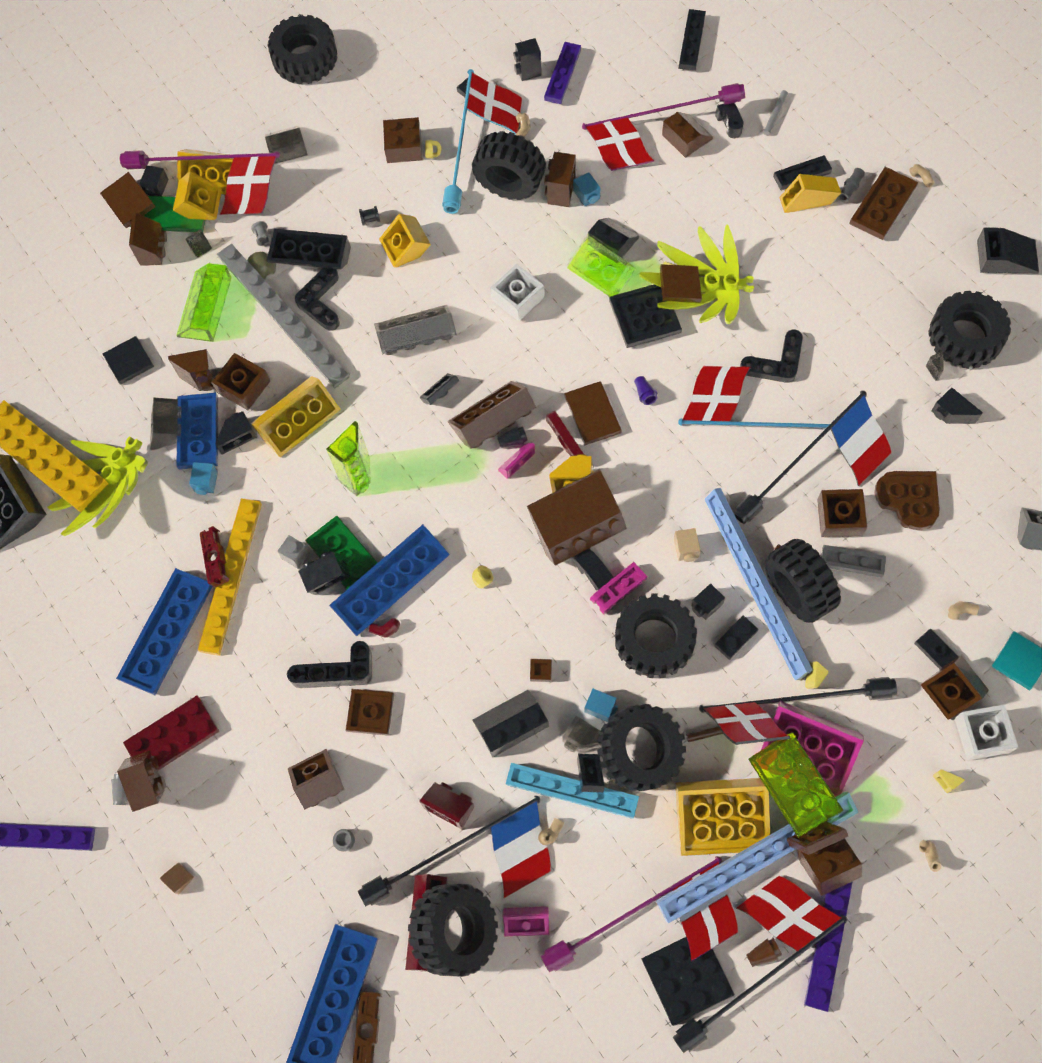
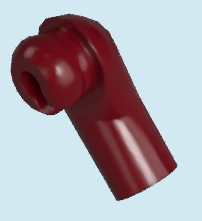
M392 618L382 626L372 623L369 627V633L388 638L399 630L400 621Z

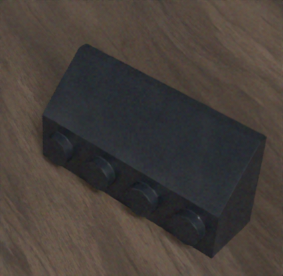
M274 228L267 262L342 269L348 264L351 246L347 235Z

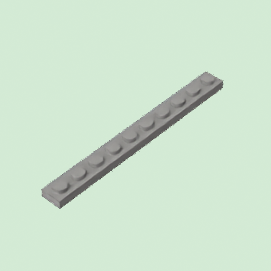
M232 243L217 253L221 262L334 389L350 378L347 371Z

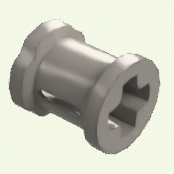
M258 221L251 226L259 246L269 245L272 240V236L267 230L268 225L264 221Z

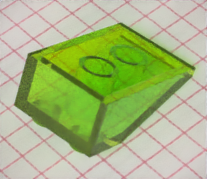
M589 233L567 264L569 270L609 297L619 294L636 269Z

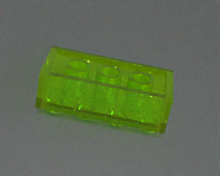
M207 263L195 271L176 334L177 337L214 342L232 279L226 265Z
M354 421L326 451L339 482L357 497L369 488L371 475L370 456L359 424Z
M792 732L788 734L790 739L776 740L751 756L748 760L799 838L832 820L844 810Z

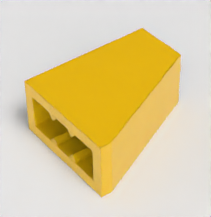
M799 174L779 198L784 213L831 205L841 194V190L836 178Z

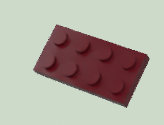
M196 695L125 740L123 744L131 757L151 751L152 756H156L159 768L157 770L159 771L218 733L219 729L200 697Z

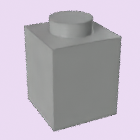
M288 535L277 550L282 560L297 569L301 567L310 554L304 543Z

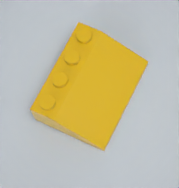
M764 778L675 783L681 856L740 853L770 835L769 788Z

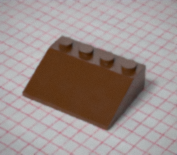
M600 469L526 506L544 552L555 566L627 529L619 506Z

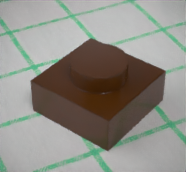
M531 659L530 682H551L552 659Z

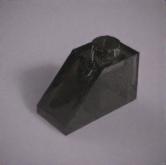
M575 716L562 736V742L565 743L563 746L573 753L575 751L584 753L600 749L601 744L597 743L598 736L603 735V732L580 717Z

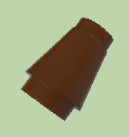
M767 938L751 950L750 953L746 954L751 966L755 967L777 961L778 957L782 956V953L775 939L768 940Z

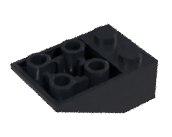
M983 227L977 239L980 273H1039L1035 239L1005 228Z

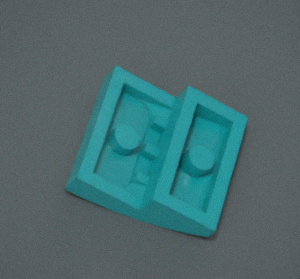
M1013 631L991 667L1030 691L1042 673V648L1016 631Z

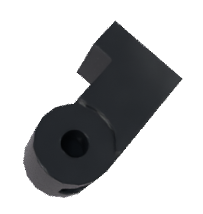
M736 104L717 105L715 117L717 121L723 120L727 128L726 133L728 137L734 139L740 137L744 121Z

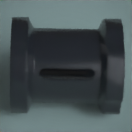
M377 205L367 210L359 209L362 226L369 222H380Z

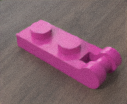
M633 562L590 597V600L593 604H597L600 607L599 610L604 615L646 581L647 575ZM606 594L610 598L607 602L602 598Z

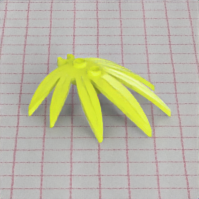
M725 225L723 237L725 261L709 235L701 226L698 227V236L702 249L717 270L712 269L700 260L673 246L658 241V248L675 264L698 266L699 275L704 276L699 277L701 293L705 294H701L702 300L700 303L666 301L658 303L657 306L664 309H689L718 299L702 314L699 323L707 322L716 317L727 304L725 322L726 324H731L736 318L739 309V290L753 292L754 286H749L746 283H753L754 277L746 276L744 279H739L738 255L729 225ZM640 272L641 278L661 287L660 273Z
M129 436L123 450L101 443L71 440V443L91 455L102 457L82 460V462L95 472L101 471L99 475L109 484L60 533L61 535L67 536L80 529L107 506L102 516L92 526L97 528L114 512L124 494H131L138 481V471L143 473L148 465V461L145 458L135 455V452L141 448L143 442ZM63 498L47 506L51 511L71 507Z

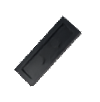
M823 155L776 171L773 177L779 189L784 190L791 185L799 174L825 176L831 174L832 167L826 156Z

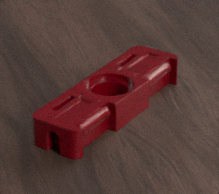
M554 410L547 414V424H549L569 456L585 455L556 411Z
M211 526L208 528L209 531L204 530L200 532V541L208 584L216 588L228 582L229 578L226 576L224 564L226 559L224 548L220 544V530ZM217 552L216 559L211 561L212 555Z

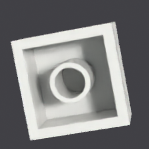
M517 263L490 287L491 300L518 322L545 298L544 285Z
M1005 704L961 712L955 717L967 761L1008 754L1018 748Z

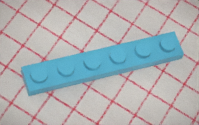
M511 763L505 783L506 786L634 819L639 796L604 787L603 793L581 792L579 780Z

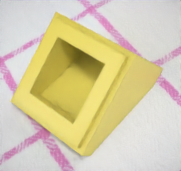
M817 661L809 662L813 671L806 675L805 687L807 689L818 688L829 671Z
M942 769L933 775L934 779L946 793H949L965 781V779Z

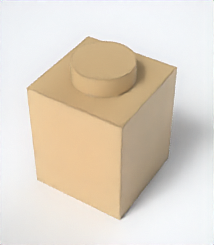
M696 528L675 531L674 543L678 561L692 562L699 558L700 546Z

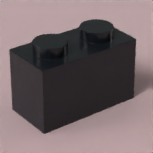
M536 38L515 43L513 56L516 62L514 64L516 75L520 76L521 81L542 76L541 50Z
M332 551L322 554L321 558L316 561L304 564V568L298 570L307 593L317 595L350 577L341 554Z

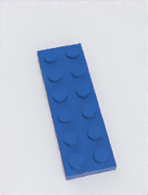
M422 524L329 606L357 637L450 554Z
M175 568L116 677L118 681L156 696L213 587L208 584L207 580Z
M337 924L334 925L286 1063H337L379 940L378 938Z

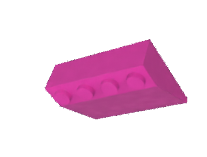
M780 700L772 720L778 728L790 736V739L763 742L755 766L831 798L842 794L864 742L863 734Z

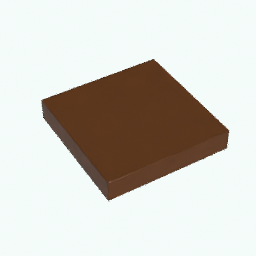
M661 264L660 278L663 301L701 302L702 295L698 266Z
M351 689L345 731L389 736L394 692Z
M823 821L788 837L787 841L790 847L810 855L849 836L845 828Z

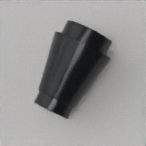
M516 426L500 437H497L501 448L524 445V442L528 441L523 426L519 428Z

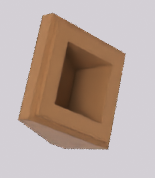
M178 862L159 879L173 893L179 895L195 877Z

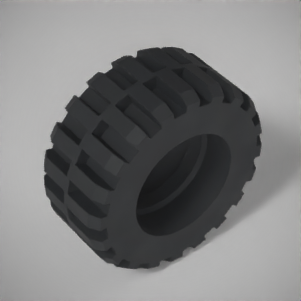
M299 14L297 17L290 16L288 17L289 19L280 21V24L273 28V32L271 31L267 43L276 73L281 78L287 79L288 82H297V84L302 85L303 83L312 84L313 81L318 82L322 80L323 76L326 77L330 73L329 70L332 71L338 58L334 35L329 25L318 17L314 18L312 15L304 16L303 14ZM300 46H314L313 49L305 53H291Z
M505 131L492 132L483 137L472 161L473 175L484 189L487 188L490 193L499 195L498 197H506L509 200L527 199L537 192L545 173L546 161L543 153H541L538 146H534L532 141L524 139L525 137L521 135L517 136L515 133H506Z
M964 291L963 294L961 292L954 293L952 296L945 298L943 303H940L931 320L928 335L931 337L929 340L930 344L935 346L934 351L937 355H942L941 359L945 362L947 360L952 362L951 365L953 366L961 365L962 368L969 369L970 366L979 368L982 364L987 365L996 359L1011 333V320L1007 317V310L1005 308L1002 309V304L998 300L994 301L992 296H985L979 291L975 293ZM959 320L971 321L983 330L985 338H967L956 330L953 322Z
M792 539L768 554L765 560V568L768 571L767 574L771 584L786 607L798 619L806 623H813L839 606L841 591L838 587V582L834 578L832 570L827 566V562L819 555L816 549L812 548V545L806 543L803 539Z
M651 593L649 598L646 595L639 596L638 601L633 599L628 603V607H624L621 611L620 618L616 622L615 647L619 652L618 656L621 661L624 660L626 662L625 666L629 670L635 669V674L640 676L642 673L648 674L647 678L652 679L654 675H659V678H666L667 674L674 675L678 672L679 668L683 669L687 665L688 660L691 659L697 641V628L695 627L694 617L689 616L690 610L686 606L682 608L680 606L681 601L678 599L672 601L669 600V595L664 594L662 598L658 597V593ZM649 620L662 621L673 629L676 637L675 643L664 652H650L638 644L635 637L637 627Z
M651 704L633 705L612 715L607 719L608 723L604 724L601 728L603 735L598 736L597 742L601 744V748L597 749L598 756L602 755L603 759L600 764L602 769L607 768L608 772L606 775L609 779L615 778V784L618 786H626V789L631 791L652 790L660 788L662 785H667L672 781V777H676L679 774L680 769L678 766H683L685 758L682 757V754L686 753V746L682 744L685 736L684 733L680 734L678 730L681 727L679 723L671 720L673 716L669 712L662 713L663 708L658 706L652 707ZM635 727L647 730L656 742L657 755L651 767L646 769L636 766L630 760L626 751L627 736L630 730Z
M461 883L437 885L431 890L425 891L422 894L423 898H418L414 905L416 909L411 911L409 917L412 920L411 924H408V931H410L411 938H408L410 946L414 948L412 953L415 959H420L418 961L424 969H427L429 973L439 976H469L478 972L481 969L480 966H485L489 961L488 956H492L495 950L493 947L494 942H497L498 935H496L498 921H495L494 917L496 912L494 908L490 907L491 901L488 897L483 896L484 893L480 889L474 888L473 885ZM452 909L457 912L462 924L461 939L453 951L447 944L444 932L447 916Z

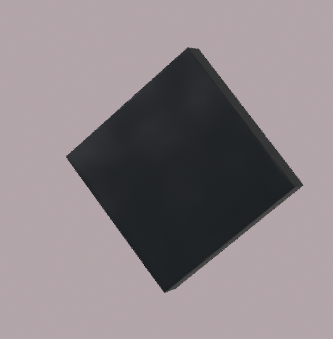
M137 336L102 353L120 385L154 367Z

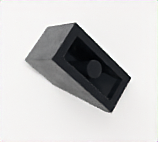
M952 387L935 403L931 410L936 418L944 421L946 424H975L983 414L980 409Z
M244 411L234 413L225 419L215 443L221 455L257 438Z

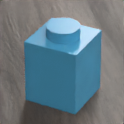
M590 172L573 180V191L584 207L594 204L600 199L601 188Z
M193 463L189 485L195 493L200 495L214 494L218 475L214 464Z
M593 688L584 707V713L608 722L607 719L617 713L619 707L616 705L617 698Z

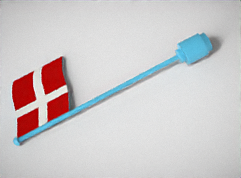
M473 69L467 71L469 76L453 184L445 187L443 195V210L449 214L457 213L461 206L462 190L456 185L467 110L483 120L506 128L515 133V135L519 127L516 116L521 111L522 98L506 88L486 81L476 75Z

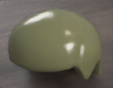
M255 252L248 257L247 261L265 280L269 274L275 273L276 263L267 262V253Z

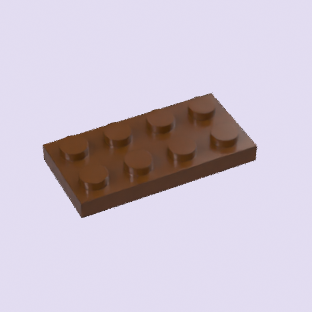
M885 166L852 216L849 224L883 240L919 182Z

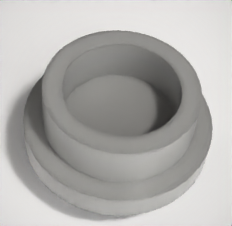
M348 829L338 830L333 836V845L338 851H349L355 843L354 834Z

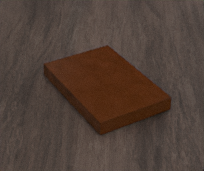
M129 171L100 192L126 229L131 226L132 213L144 216L155 208V205Z
M601 381L564 393L584 446L622 433Z

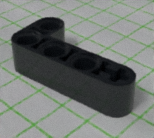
M356 641L350 649V662L292 665L287 670V678L296 688L366 685L372 679V651L366 642ZM359 650H366L365 655L356 656ZM359 670H366V674L363 677L356 676ZM345 671V675L342 678H336L337 672ZM324 672V675L321 679H315L316 673Z

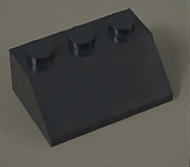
M529 690L472 719L492 758L549 727L547 717Z

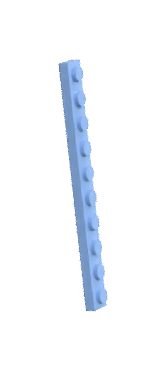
M716 488L704 500L794 680H800L812 672L813 669L721 488Z
M843 792L658 899L656 903L665 921L669 924L794 851L795 849L788 844V837L823 821L838 825L859 813L850 793Z

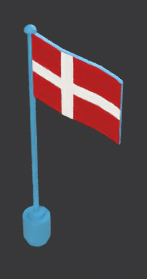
M703 366L696 378L688 409L683 419L680 418L678 420L680 426L682 424L827 428L830 425L731 421L739 403L743 381L751 368L733 366Z

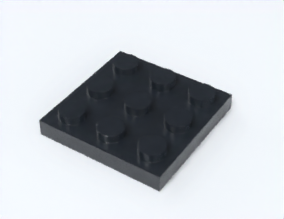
M653 284L609 297V303L626 348L682 333L675 310L659 308L657 306L658 303L666 302L663 301L662 287Z
M686 937L641 958L671 1026L735 995L714 950L711 949L691 962L690 948Z

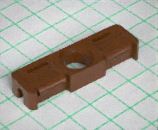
M361 992L353 1063H373L374 1044L378 1042L380 1019L376 1018L378 1017L379 997H382L380 993ZM366 1023L371 1024L374 1028V1032L369 1038L364 1037L361 1033V1028Z

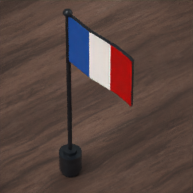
M861 390L860 395L759 496L748 494L735 507L733 513L736 519L742 524L751 522L763 509V501L761 499L830 430L838 449L853 471L857 486H859L892 453L885 434L869 408L865 398L867 392Z
M535 795L531 801L391 880H388L387 877L382 878L379 875L363 884L362 888L357 890L365 907L370 904L373 906L391 895L389 891L393 889L391 884L490 828L493 850L503 881L504 898L551 872L547 845H542L538 840V835L542 831L537 803H540V797Z

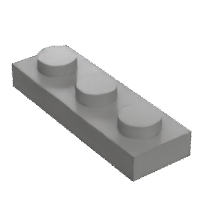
M823 545L821 557L824 558L827 566L831 569L880 578L884 576L885 555Z

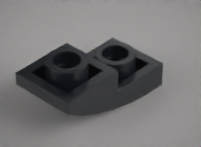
M590 548L571 557L580 573H585L595 590H599L614 578L605 564Z

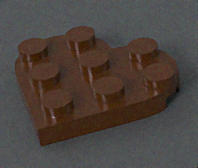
M891 471L885 473L877 481L874 494L879 507L896 511L902 527L920 531L929 529L934 525L940 511L936 471Z

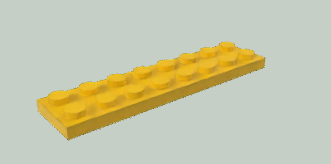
M5 400L0 403V448L81 513L109 483Z

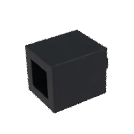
M146 165L140 185L147 195L162 196L169 179L164 168Z
M710 583L692 600V611L698 617H703L707 620L724 604L726 597Z

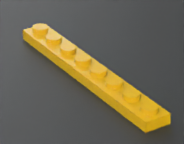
M243 498L240 500L225 553L226 563L224 565L229 581L215 588L198 647L200 653L217 656L221 654L262 503L260 501Z

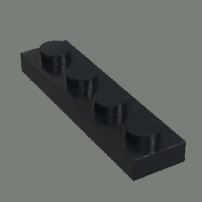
M689 9L678 69L696 71L706 11Z

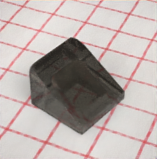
M201 229L185 239L190 250L197 258L212 249Z
M943 351L930 356L926 364V368L935 381L939 380L944 371Z

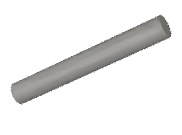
M786 90L781 91L763 131V134L766 136L770 135L788 95Z

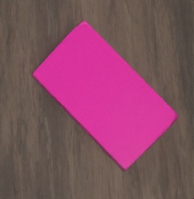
M524 444L498 468V471L509 479L535 455V444Z
M548 906L504 908V937L550 935Z

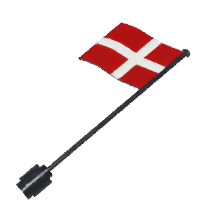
M894 678L867 679L866 683L863 684V688L711 706H703L702 704L699 706V711L709 715L719 726L725 737L735 745L790 739V736L778 728L769 714L758 704L863 692L865 697H869V700L888 699L897 695V684Z
M781 876L776 877L736 907V909L755 919L776 939L797 952L704 1023L700 1019L696 1022L692 1018L675 1031L677 1034L672 1038L683 1054L687 1051L691 1052L708 1039L705 1034L709 1032L706 1028L709 1024L843 922L846 924L847 917L845 915H840L839 917L819 905L796 884Z

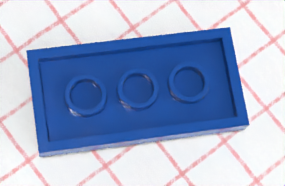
M214 392L177 396L176 467L178 470L192 469L194 462L210 463L218 466V448L215 444L218 438V395Z

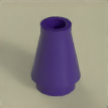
M644 376L637 377L634 383L640 402L644 405H651L656 402L658 393Z

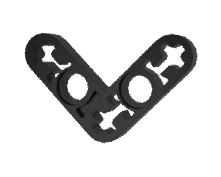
M323 268L296 293L295 302L300 310L323 328L333 331L340 325L338 315L319 299L338 281L339 275L337 269ZM319 284L322 286L318 291L312 290L314 285ZM320 307L322 311L319 314L312 313L313 309ZM325 316L331 321L334 319V322H327Z
M791 329L786 333L781 361L746 356L741 360L740 367H747V363L751 364V369L747 372L746 376L784 383L794 381L798 371L803 340L802 333L796 329ZM791 337H795L794 346H790L792 341ZM792 352L796 358L790 360L786 358L785 354ZM787 365L791 366L789 376L786 375ZM771 366L774 371L766 373L763 367Z

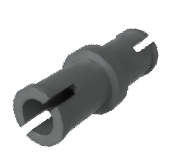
M855 168L850 178L846 179L841 194L838 196L841 201L848 202L853 192L859 188V183L865 176L863 169Z

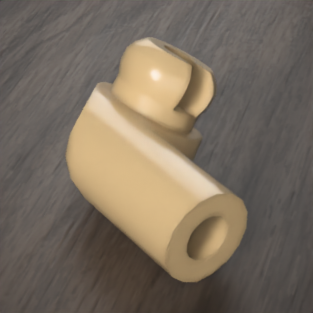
M518 113L516 119L521 124V127L516 135L525 137L531 128L529 116L526 113Z
M914 164L909 169L913 177L918 174L921 176L926 187H930L935 183L929 170L920 164Z
M959 601L949 607L948 618L958 620L959 615L963 613L977 615L979 605Z
M554 818L550 828L539 833V842L542 845L554 843L564 822Z
M922 840L919 844V850L923 853L925 852L930 869L933 872L939 871L942 866L935 844L932 841Z

